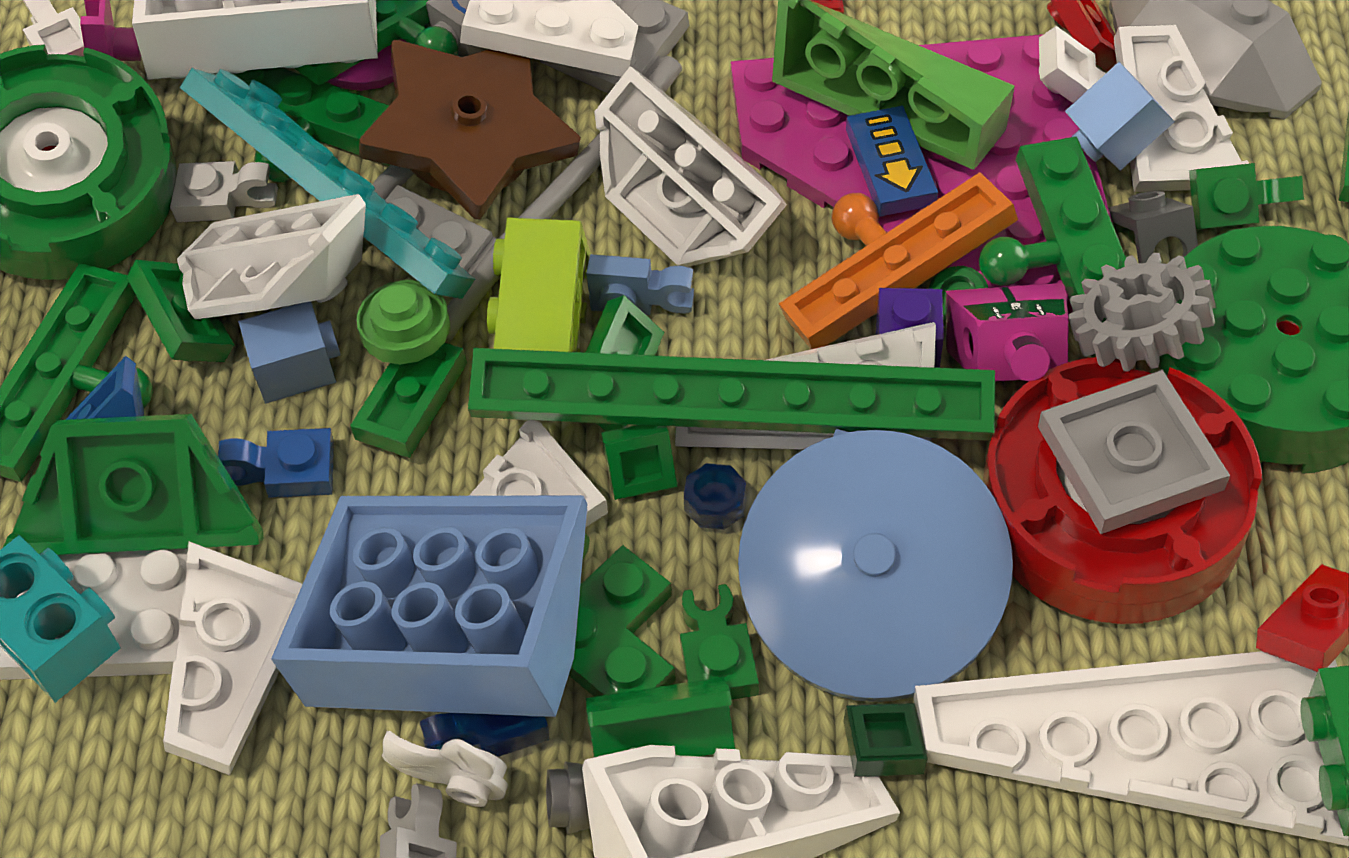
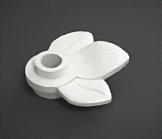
M387 731L385 734L382 757L400 772L425 781L446 784V793L453 799L467 805L484 807L487 800H500L504 798L508 787L507 782L503 779L507 765L497 756L475 748L460 739L446 742L440 750L428 749L413 744L391 731Z

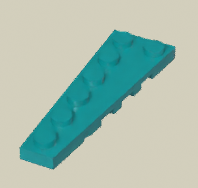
M191 68L180 86L184 92L319 201L359 194L366 204L364 238L433 294L458 299L464 298L476 279L459 265L462 257L440 240L435 238L429 239L416 228L418 222L414 217L396 205L387 203L375 192V187L369 181L349 170L333 156L330 150L317 142L280 110L278 106L282 98L277 93L255 80H252L248 86L238 77L222 69L216 75Z

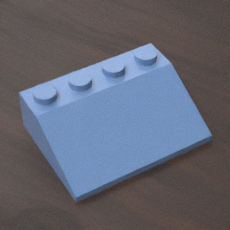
M584 495L340 496L271 660L305 707L556 717L575 652L588 506Z

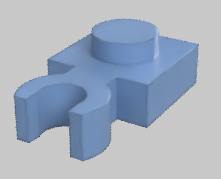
M590 254L586 274L591 311H603L607 301L625 295L645 315H650L652 305H660L663 309L674 313L692 312L694 288H691L693 280L692 268L670 266L662 271L651 270L650 259Z

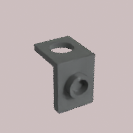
M1150 191L1139 193L1129 197V202L1108 207L1113 223L1134 231L1138 263H1146L1153 254L1158 242L1166 237L1174 236L1180 240L1183 246L1182 257L1198 246L1193 206L1165 197V192Z

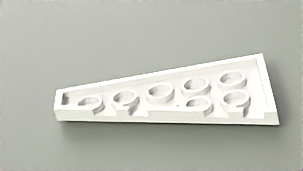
M1263 651L915 686L914 703L928 758L927 763L1349 846V836H1343L1337 810L1328 811L1323 803L1319 787V768L1321 765H1324L1318 741L1309 742L1307 740L1301 721V700L1309 696L1317 672ZM1334 660L1327 668L1337 667L1336 660Z

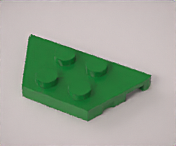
M192 414L58 420L51 425L40 453L42 459L36 473L29 480L21 500L24 501L14 529L7 536L3 547L19 535L38 554L49 547L57 555L188 548L189 542L205 548L259 545L263 540V529Z

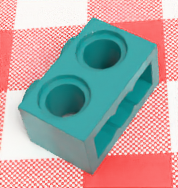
M19 535L0 550V647L56 703L121 649L108 627V624L115 619V616L106 603L91 588L88 587L79 594L69 584L74 579V575L53 550L47 547L38 554ZM28 590V591H27L26 593H24L23 595L17 597V596H18L19 594H21L22 592ZM71 629L65 636L55 639L62 632Z

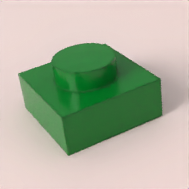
M634 425L601 432L610 485L615 500L677 487L667 426Z

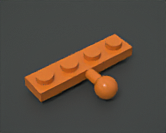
M979 172L889 232H886L878 223V209L875 202L869 196L862 193L846 194L833 207V226L842 237L849 240H861L866 247L778 303L782 313L810 349L825 347L877 313L879 288H916L1018 221L1014 204Z

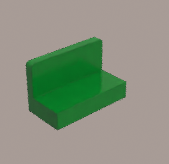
M724 677L586 698L587 718L594 757L647 745L675 746V755L698 757L712 755L715 753L716 748L735 749L729 708L732 705L731 694Z

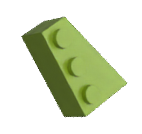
M507 217L505 239H496L493 250L494 274L501 276L499 297H490L487 308V329L489 334H495L494 349L581 352L580 348H578L580 323H586L588 309L587 303L582 302L584 278H587L586 273L591 254L581 221Z

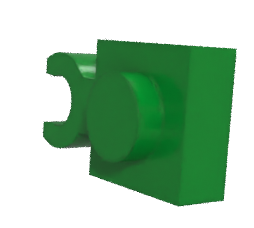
M726 584L718 585L719 605L710 611L699 609L695 605L692 589L685 590L682 596L683 617L687 626L693 630V632L680 634V645L687 683L724 677L730 689L731 700L758 696L759 681L747 623L729 626L733 618V595L730 588Z

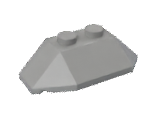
M1110 0L1109 10L1113 17L1115 33L1118 27L1176 25L1206 81L1203 89L1212 105L1244 112H1268L1269 117L1285 120L1320 90L1322 81L1290 14L1269 0Z

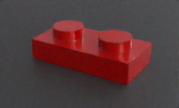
M1051 0L1046 5L1053 19L1064 29L1068 30L1072 38L1095 53L1096 65L1108 72L1117 64L1114 46L1115 33L1095 0Z

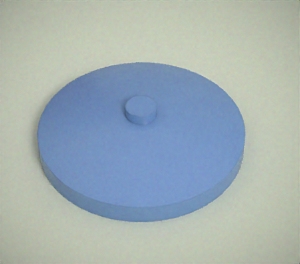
M866 430L839 434L819 441L794 455L768 479L754 500L744 523L739 546L738 567L741 592L748 615L765 646L784 667L804 682L832 695L857 701L884 702L914 697L915 686L947 683L974 662L994 636L1002 619L1012 583L1013 559L1011 541L1003 514L985 483L968 465L943 447L928 440L895 431Z

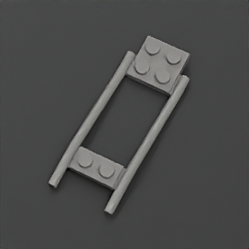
M612 0L638 25L630 66L665 93L682 71L681 64L673 57L667 55L690 26L688 12L662 0ZM540 60L541 63L608 94L621 78L615 75ZM600 133L519 218L550 219L601 165ZM390 165L372 184L375 187V192L387 203L396 205L414 217L418 222L416 228L429 239L435 238L454 249L462 257L459 265L476 279L463 299L453 298L447 305L451 329L445 343H450L500 277L496 276L493 270V250L497 238L493 237L491 231L401 187L414 173L408 168ZM505 232L499 239H505Z

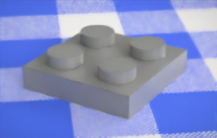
M1163 370L1044 410L1040 414L1038 428L1100 534L1223 491L1229 480L1230 474Z

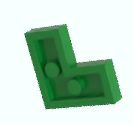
M624 545L616 550L580 584L575 652L569 676L594 697L668 686L676 680L675 667L633 634L672 596L671 582Z

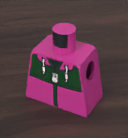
M1063 283L946 291L947 352L964 369L995 370V381H1033L1041 378L1049 369L1068 362V308L1065 285Z

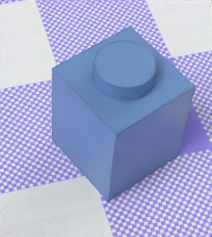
M311 301L238 321L251 369L265 404L336 383L329 359L341 356L330 320L318 324Z

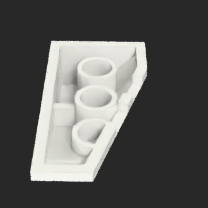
M647 745L585 759L582 767L594 858H815L895 822L900 814L899 809L879 776L854 777L851 758L847 755L786 752L780 761L740 759V751L737 749L716 748L713 757L675 755V746Z

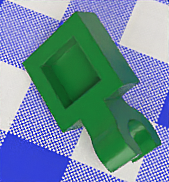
M1255 163L1189 170L1191 203L1196 229L1260 223L1258 205L1304 200L1302 176L1256 181Z

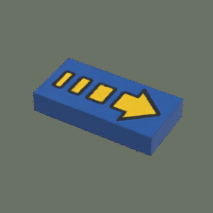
M903 106L847 116L846 132L872 200L877 206L879 217L925 208L937 200L938 190Z

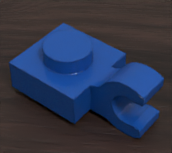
M331 428L267 431L266 447L238 438L219 441L218 457L236 486L264 482L268 498L332 495L334 439Z

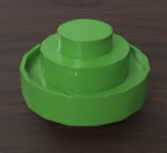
M414 280L390 282L375 289L362 301L357 312V329L361 342L370 355L387 363L399 365L413 363L434 354L445 343L451 329L447 303L443 296L433 294L419 281Z

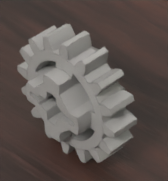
M1153 253L1146 263L1139 264L1133 255L1128 256L1124 262L1125 267L1118 270L1106 264L1101 267L1103 273L1101 280L1084 279L1081 282L1084 294L1072 296L1070 299L1073 312L1068 314L1075 341L1079 342L1082 354L1084 356L1096 354L1098 364L1102 367L1109 365L1115 359H1120L1123 371H1130L1137 360L1145 359L1151 369L1157 368L1159 356L1166 353L1176 359L1184 357L1182 344L1185 342L1201 344L1204 341L1202 328L1214 326L1215 323L1212 309L1216 305L1210 280L1204 279L1202 267L1196 265L1187 268L1184 257L1179 255L1167 264L1162 263L1160 253ZM1179 299L1182 300V303H1181V304L1176 303V302H1177Z

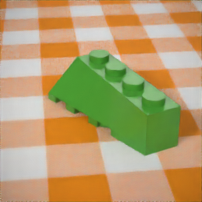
M778 0L772 82L849 116L903 106L920 147L973 170L1006 131L1014 85L814 1Z

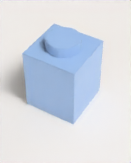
M1120 62L1065 110L1068 116L1080 128L1072 137L1077 136L1085 153L1095 162L1104 155L1119 170H1122L1175 122Z

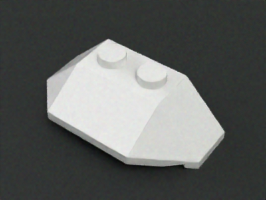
M631 66L594 111L596 129L600 131V161L605 197L678 266L690 267L749 252L787 205L776 189L696 117Z
M359 194L213 222L177 258L179 269L183 273L182 285L188 311L194 319L288 307L315 300L321 303L332 299L346 287L347 280L345 277L362 260L365 202Z

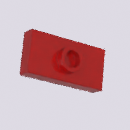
M1321 564L1258 628L1256 649L1316 672L1320 668H1327L1349 644V573Z

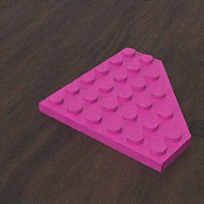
M1044 34L919 45L1015 86L1006 131L974 170L920 147L938 190L937 200L981 172L1014 204L1018 221L946 268L967 266L975 269L983 276L979 267V257L982 249L989 241L998 237H1011L1023 245L1046 241L1016 163V157L1020 146L1069 138L1080 128L1065 112L1073 103L1061 94L1051 92L1040 80L1039 37ZM774 58L731 61V81L741 156L744 161L759 170L766 166L787 179V187L822 208H825L828 204L834 207L842 196L849 193H862L872 199L846 132L847 116L849 115L772 82ZM1083 150L1111 219L1097 164ZM924 208L881 216L878 223L886 232H889ZM1056 265L1028 269L1021 280L1009 286L995 285L985 278L988 288L1063 283ZM1066 293L1068 314H1070L1073 312V309L1069 301L1068 295Z

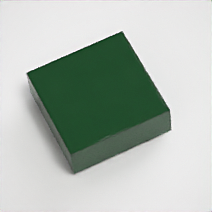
M915 703L846 705L843 722L854 777L924 774L928 758Z

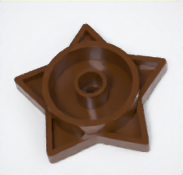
M394 40L391 47V66L396 99L361 136L359 142L360 158L410 169L425 183L448 192L471 217L481 219L502 188L514 182L525 169L577 156L581 137L533 95L529 57L491 49L459 57L401 40Z

